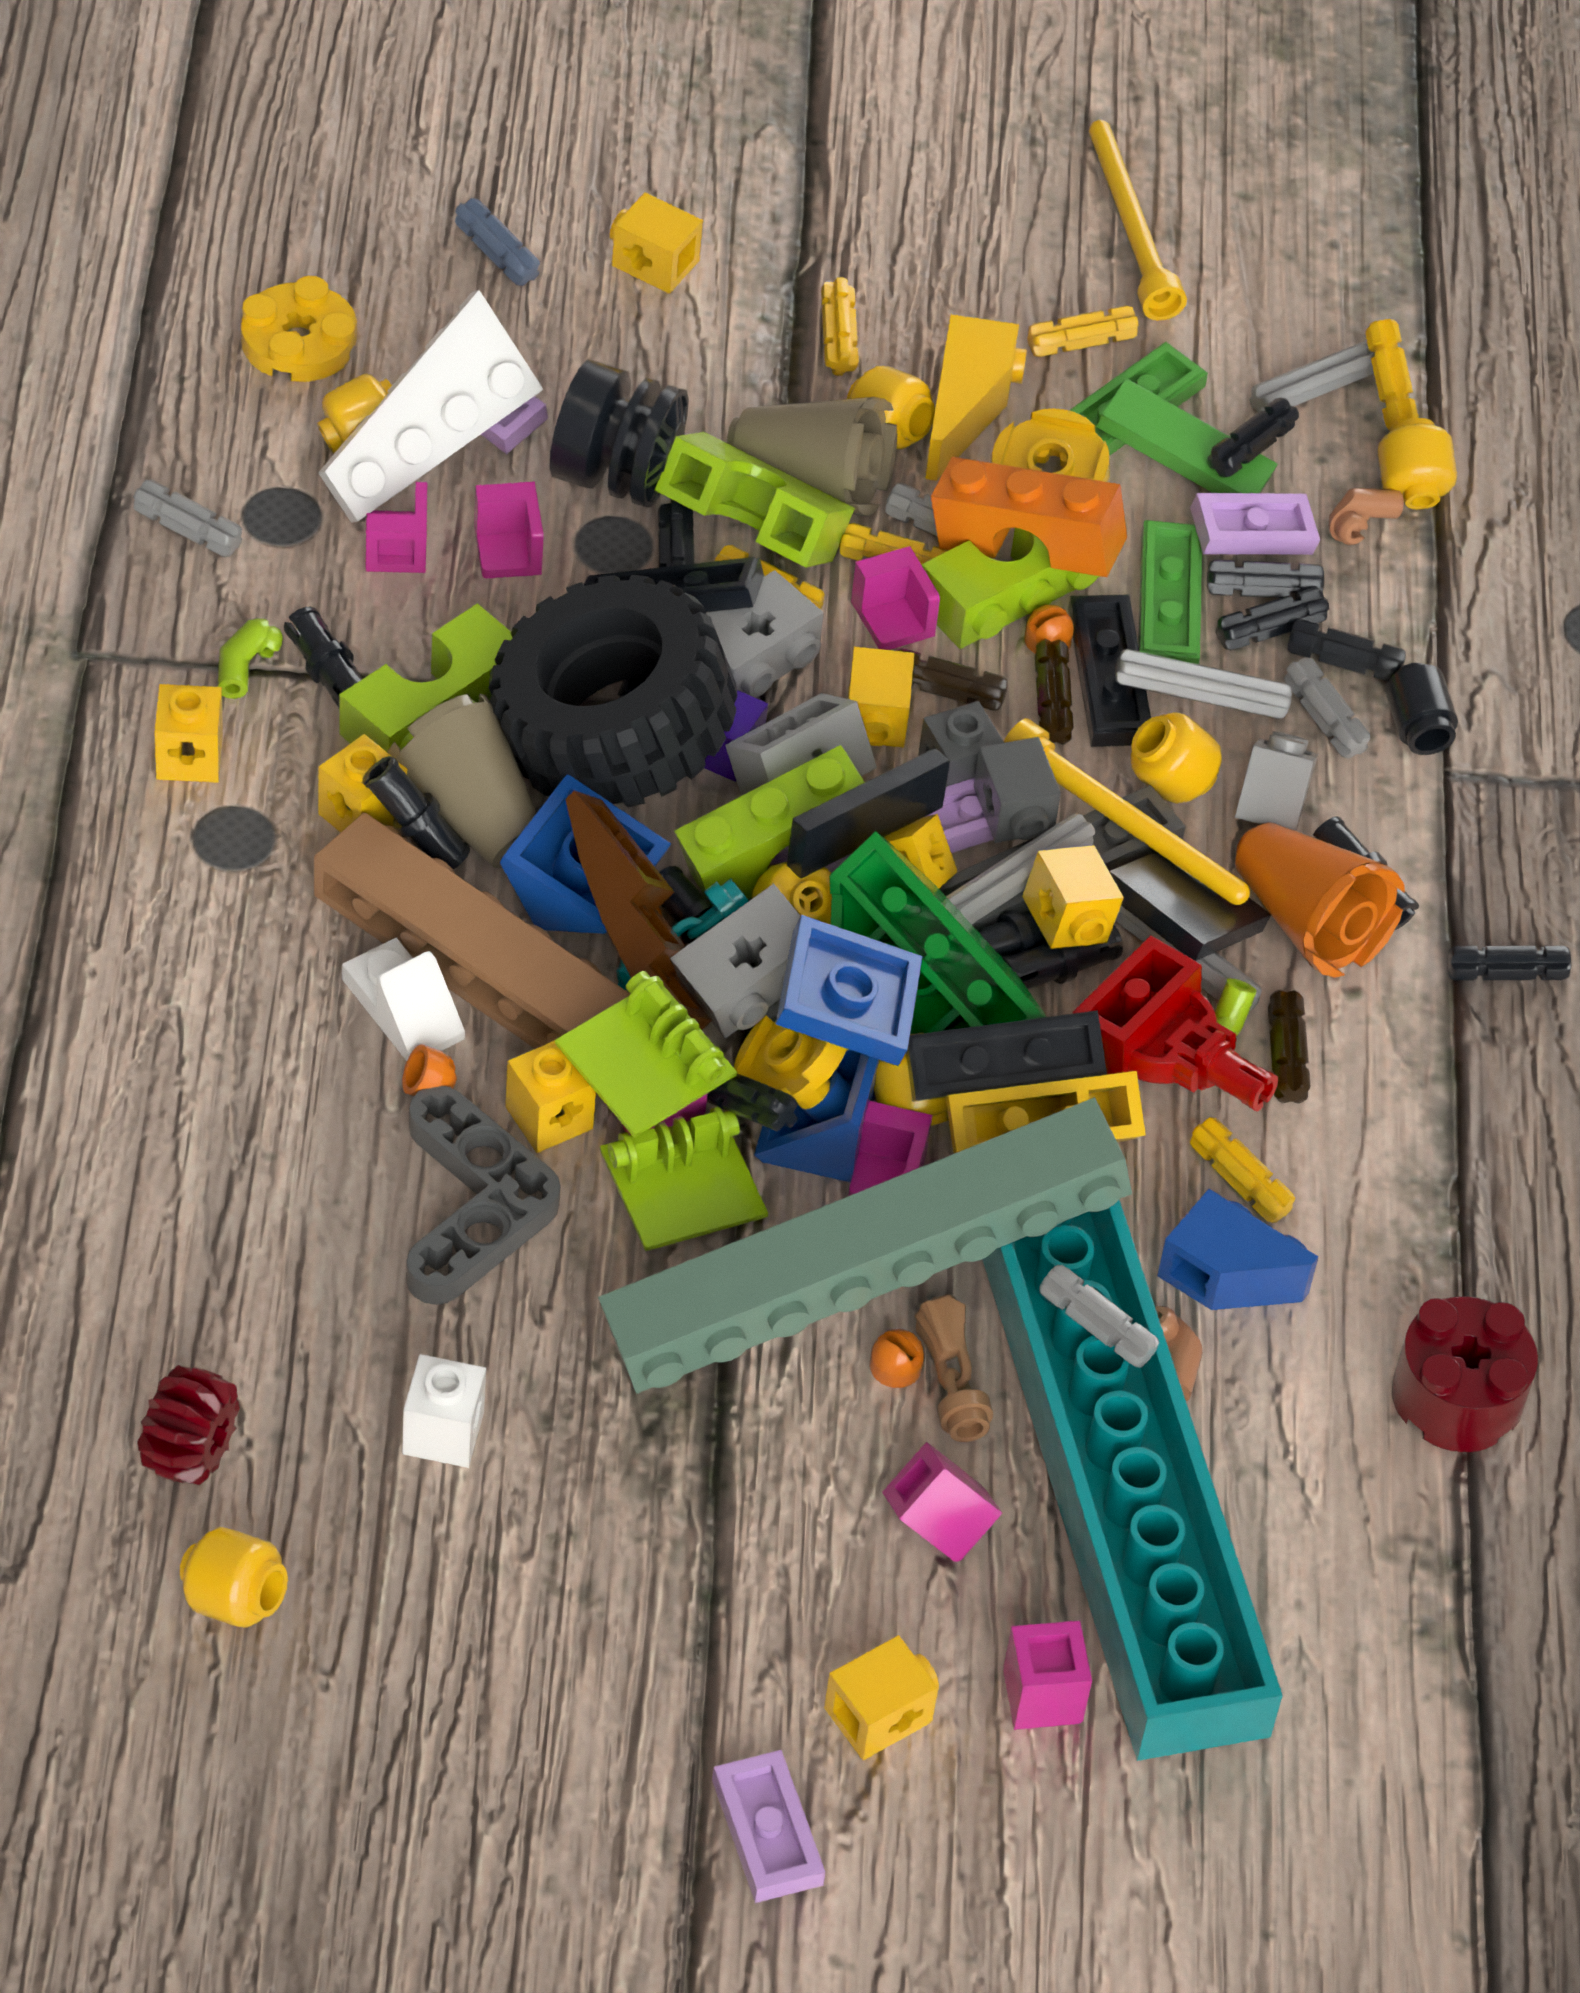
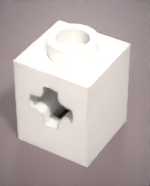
M419 1354L403 1411V1455L469 1468L484 1414L486 1367Z

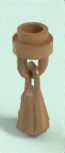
M949 1294L933 1297L920 1305V1309L914 1317L916 1319V1333L931 1353L939 1383L948 1394L937 1407L942 1429L949 1433L955 1441H975L982 1438L989 1431V1424L993 1419V1410L989 1396L981 1390L971 1389L968 1383L971 1379L972 1365L965 1337L966 1305ZM957 1357L961 1373L954 1367L947 1368L946 1362Z

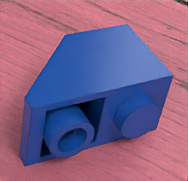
M1208 1189L1166 1237L1157 1276L1210 1310L1299 1303L1309 1294L1319 1256L1307 1250L1304 1244L1295 1237L1283 1235L1254 1217L1242 1204L1228 1201L1216 1192Z

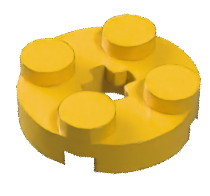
M303 276L296 282L279 284L265 289L259 294H253L243 302L241 346L248 361L259 371L273 377V369L280 372L291 373V381L310 382L337 373L350 360V351L354 345L356 346L357 318L347 300L337 292L329 290V285L324 279L317 276ZM292 328H305L309 330V334L301 336L297 331L290 332L288 330Z
M1049 408L1031 412L1030 420L1021 422L1016 427H1014L1013 421L999 434L993 447L992 463L1042 471L1040 467L1035 466L1036 463H1047L1050 456H1057L1060 458V466L1063 468L1053 473L1104 482L1109 481L1110 456L1106 442H1103L1102 438L1095 432V425L1073 411Z
M766 1015L753 1027L742 1043L735 1059L734 1069L740 1075L794 1096L802 1109H810L818 1105L827 1095L830 1088L828 1079L835 1072L845 1052L849 1049L776 1025V1021L773 1022Z

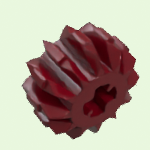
M177 1365L171 1370L168 1377L165 1376L159 1381L156 1394L153 1399L148 1400L149 1408L146 1416L140 1421L143 1430L137 1444L140 1451L141 1465L155 1471L157 1476L173 1482L201 1485L206 1481L210 1473H214L219 1469L221 1457L225 1451L229 1450L231 1435L237 1429L235 1418L240 1410V1405L237 1399L236 1385L224 1380L219 1374L197 1367L188 1368Z

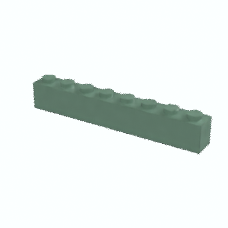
M1094 1097L606 1293L598 1298L636 1394L652 1387H666L677 1382L684 1374L714 1362L731 1361L742 1355L746 1349L776 1337L793 1336L804 1330L808 1324L838 1312H851L860 1309L875 1297L900 1287H913L922 1284L937 1272L965 1261L974 1262L981 1260L999 1247L1027 1236L1036 1237L1051 1231L1057 1224L1086 1212L1105 1210L1113 1206L1119 1199L1132 1194L1126 1160Z

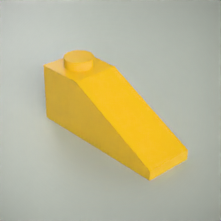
M950 314L925 479L937 481L942 476L951 457H959L1007 406L1010 383L1022 384L1027 349L1016 348L1019 324Z
M1137 1071L947 1095L945 1098L953 1154L1094 1097L1117 1142L1146 1136Z

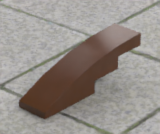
M574 790L565 800L579 859L601 920L630 977L632 978L642 971H646L650 977L659 976L665 988L679 1004H682L687 1009L688 1015L694 1018L699 1023V1028L703 1030L712 1020L676 975L670 959L686 946L657 910L674 893L673 889L603 800Z

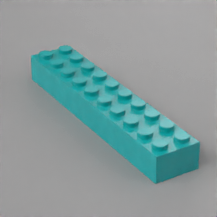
M1120 1199L1113 1206L1098 1212L1089 1211L1061 1222L1043 1235L1036 1237L1027 1236L995 1249L982 1260L1136 1760L1140 1761L1271 1738L1283 1694ZM1056 1265H1063L1084 1280L1083 1286L1088 1284L1090 1287H1093L1133 1318L1131 1324L1137 1322L1156 1336L1159 1346L1150 1360L1142 1367L1131 1365L1114 1352L1115 1345L1113 1347L1105 1345L1065 1313L1067 1308L1062 1310L1041 1295L1040 1285L1051 1269Z

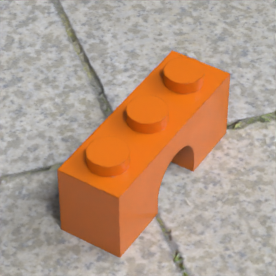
M952 456L931 495L939 549L951 550L970 540L984 555L995 558L1010 529L1019 528L1034 534L1044 543L1049 553L1051 568L1107 578L1127 539L1121 485L1117 483Z

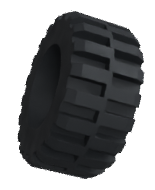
M616 575L598 577V583L584 586L580 582L567 587V593L555 600L549 596L538 603L534 615L530 618L523 616L513 626L511 631L512 640L504 639L495 657L496 665L491 670L488 687L492 695L490 702L493 711L501 722L500 725L510 744L520 772L524 778L530 780L533 788L543 795L550 797L568 774L610 803H624L629 808L645 804V797L658 792L663 797L677 790L676 783L687 776L693 779L706 765L704 759L708 755L715 757L726 739L724 731L729 732L734 722L737 711L734 703L738 697L736 682L712 619L706 614L704 606L694 596L683 593V590L662 580L655 585L652 578L639 575H631L629 580L620 581V578ZM647 678L636 689L616 700L599 705L580 706L587 698L608 685L628 679Z

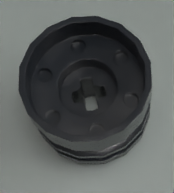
M587 359L574 376L559 412L550 449L549 468L551 475L554 478L593 489L601 481L609 467L607 487L610 496L624 498L630 492L632 503L643 507H652L661 495L655 491V487L662 472L665 471L676 436L685 435L689 405L687 390L667 385L661 392L659 381L645 378L630 399L631 378L629 371Z

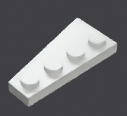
M480 290L470 293L459 306L460 310L444 328L436 333L425 346L426 350L406 373H403L387 391V396L376 409L362 420L318 472L350 522L361 520L367 513H371L544 390Z

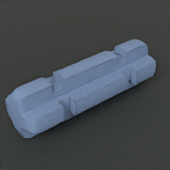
M471 198L465 204L460 203L455 210L457 214L455 224L468 237H473L471 240L500 269H505L503 272L513 283L524 286L529 280L534 281L538 277L539 260L529 249L521 247L523 243L495 215H491V211L479 199Z

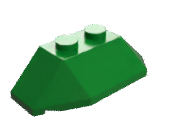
M875 831L829 875L830 894H832L831 925L923 956L910 1034L1047 1017L1012 968L940 889L879 832Z

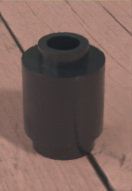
M1410 663L1399 668L1387 681L1385 694L1400 740L1408 745L1413 753L1418 755H1431L1445 750L1456 738L1455 730L1458 725V718L1442 671L1436 666L1423 663Z

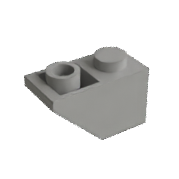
M1273 731L1269 741L1259 739L1253 745L1235 818L1258 824L1273 822L1295 831L1298 829L1319 754L1306 750L1309 740Z

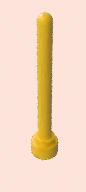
M1096 120L1090 125L1089 134L1142 274L1140 285L1137 289V296L1144 314L1151 320L1171 319L1177 316L1187 303V296L1181 280L1176 274L1163 268L1111 127L1104 120Z
M1024 718L1007 734L1004 743L1039 737L1056 782L1231 904L1241 905L1248 900L1250 889L1244 881L1054 751L1055 744L1049 740V732L1029 718Z

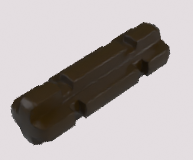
M1044 639L1036 645L1037 653L1034 656L1035 671L1038 674V677H1036L1038 715L1041 718L1039 726L1049 732V740L1051 742L1063 745L1072 739V730L1074 728L1073 712L1070 710L1072 706L1070 668L1067 666L1069 650L1065 642L1060 639L1053 642Z
M904 648L896 650L914 653L912 687L914 683L921 684L920 691L966 704L968 699L971 698L979 701L984 709L998 711L1001 708L1008 687V680L1004 676L984 671L982 677L975 675L976 668L929 656L928 661L920 659L921 653Z
M1277 990L1273 992L1268 1005L1269 1023L1272 1026V1029L1269 1030L1272 1071L1278 1076V1084L1274 1096L1281 1103L1292 1101L1299 1104L1307 1100L1311 1085L1310 1072L1306 1067V1064L1309 1063L1306 1022L1302 1018L1305 1015L1304 998L1296 990L1288 992Z

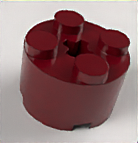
M1476 1297L1433 1298L1424 1302L1408 1327L1392 1381L1394 1406L1406 1425L1409 1419L1424 1432V1440L1436 1447L1456 1452H1476L1488 1449L1497 1444L1501 1436L1511 1429L1513 1431L1521 1419L1538 1365L1537 1348L1531 1333L1525 1326V1318L1522 1312L1510 1303H1494Z

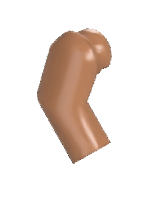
M1359 487L1348 490L1329 515L1328 527L1331 536L1346 545L1360 543L1365 538L1360 534V531L1367 530L1369 518L1397 519L1400 517L1404 506L1401 492L1390 489Z
M1157 1306L1155 1309L1187 1402L1191 1397L1203 1354L1202 1344L1192 1329L1181 1318L1177 1317L1172 1309L1167 1306Z

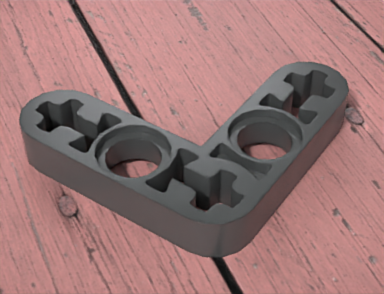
M441 1085L439 1087L422 1089L411 1099L409 1107L410 1135L417 1145L477 1195L419 1240L408 1253L406 1262L408 1289L415 1298L424 1303L434 1305L445 1304L459 1297L546 1227L558 1213L561 1189L559 1177L548 1165L460 1092L451 1087ZM431 1114L433 1117H436L437 1119L433 1120L432 1122H428L427 1115ZM448 1114L450 1116V1125L440 1118ZM453 1134H455V1135L457 1136V1139H456V1141H455L454 1143H453ZM485 1146L497 1150L502 1159L492 1166L482 1167L471 1163L466 1155L476 1147ZM514 1170H515V1180L511 1177V1175H512V1173H513ZM519 1188L528 1195L540 1191L542 1192V1199L538 1200L534 1196H528L521 1200L519 1198ZM486 1222L498 1227L502 1235L493 1242L479 1243L470 1239L465 1231L475 1223ZM452 1245H453L455 1251L457 1252V1253H456L455 1255H453V1256H452ZM448 1263V1275L446 1276L438 1271L428 1276L424 1274L425 1266L427 1265L434 1270H438Z

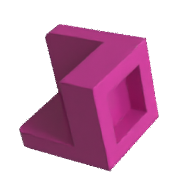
M416 481L415 511L373 510L371 513H367L366 572L426 573L428 482Z
M535 481L475 485L474 530L482 576L489 579L542 575L544 534Z
M910 546L855 562L851 603L878 649L891 650L935 637L940 596Z
M869 1101L863 1121L860 1150L848 1196L923 1167L933 1115Z
M928 1442L919 1449L882 1491L902 1522L955 1562L962 1560L1003 1514L987 1490L979 1482Z
M1080 1620L1011 1626L1003 1673L1014 1730L1074 1725L1083 1722L1092 1678Z

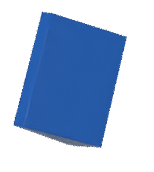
M567 774L504 854L500 864L534 925L546 931L605 934L607 930L601 920L579 859L565 799L575 790L603 800L655 867L669 850L671 843Z
M847 1050L839 1066L828 1079L830 1088L825 1098L818 1105L810 1109H802L797 1104L794 1114L798 1117V1120L791 1128L783 1126L780 1130L774 1131L762 1125L754 1156L763 1163L851 1183L860 1150L866 1110L869 1101L874 1102L875 1099L874 1084L879 1059Z

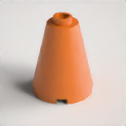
M1273 822L1263 823L1254 827L1241 837L1237 845L1235 859L1238 873L1309 965L1319 973L1335 978L1344 976L1345 974L1339 970L1340 968L1352 962L1363 967L1388 943L1400 922L1403 909L1395 904L1397 888L1405 893L1404 882L1397 872L1389 866Z

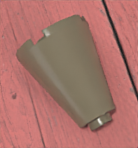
M877 397L748 407L743 410L739 418L735 417L732 420L728 429L727 443L854 507L853 514L868 517L875 513L880 506L879 504L870 503L876 489L887 491L891 482L896 459L897 425L889 424L885 421L884 411H894L892 404L886 399Z
M468 694L436 706L418 718L407 728L414 738L402 750L394 742L387 753L408 769L407 776L423 794L430 793L440 804V815L457 835L494 868H502L500 864L502 857L537 811L510 744L500 725L501 722L493 711L491 702L486 695L479 694V702L473 703Z

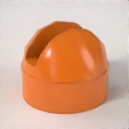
M1043 605L1035 609L1026 623L1024 636L1026 646L1036 654V645L1040 641L1047 639L1053 642L1060 639L1065 642L1069 650L1074 633L1072 619L1067 614V611L1058 605Z
M423 1044L418 1045L410 1054L404 1068L402 1077L404 1092L415 1096L422 1089L435 1088L441 1085L454 1089L457 1075L452 1058L441 1050Z
M889 1329L880 1335L872 1346L870 1356V1371L874 1378L881 1384L892 1388H903L915 1383L921 1376L924 1363V1350L921 1341L914 1333L905 1329ZM906 1354L911 1356L913 1359L910 1361Z

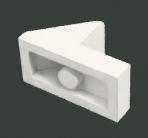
M394 938L342 964V980L406 1061L418 1045L423 1044L442 1051L465 1039L464 1027L437 960L430 951L412 958L400 941Z

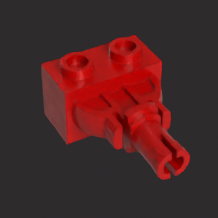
M1152 935L1072 1012L1074 1014L1098 1010L1107 1075L1137 1071V1078L1141 1081L1155 1084L1177 1083L1193 1093L1197 1089L1202 1091L1215 1085L1239 1099L1243 1104L1256 1112L1263 1108V1101L1269 1102L1277 1088L1278 1076L1262 1067L1254 1065L1234 1051L1237 1041L1236 1033L1217 1022L1212 1005L1201 994L1202 964Z

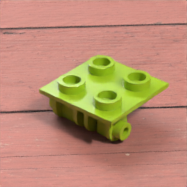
M646 971L637 973L626 984V989L630 993L628 997L555 1040L557 1047L634 1138L737 1076V1071L723 1056L722 1050L711 1042L699 1028V1023L694 1018H691L687 1013V1009L682 1004H679L670 994L659 976L650 977Z
M714 1107L710 1109V1113L693 1117L688 1122L683 1117L674 1118L673 1126L670 1127L665 1122H660L655 1125V1129L647 1130L635 1138L629 1135L628 1132L619 1133L618 1141L600 1146L601 1154L645 1252L768 1217L767 1208L733 1136L740 1133L739 1122L735 1113L730 1111L723 1112L720 1107Z

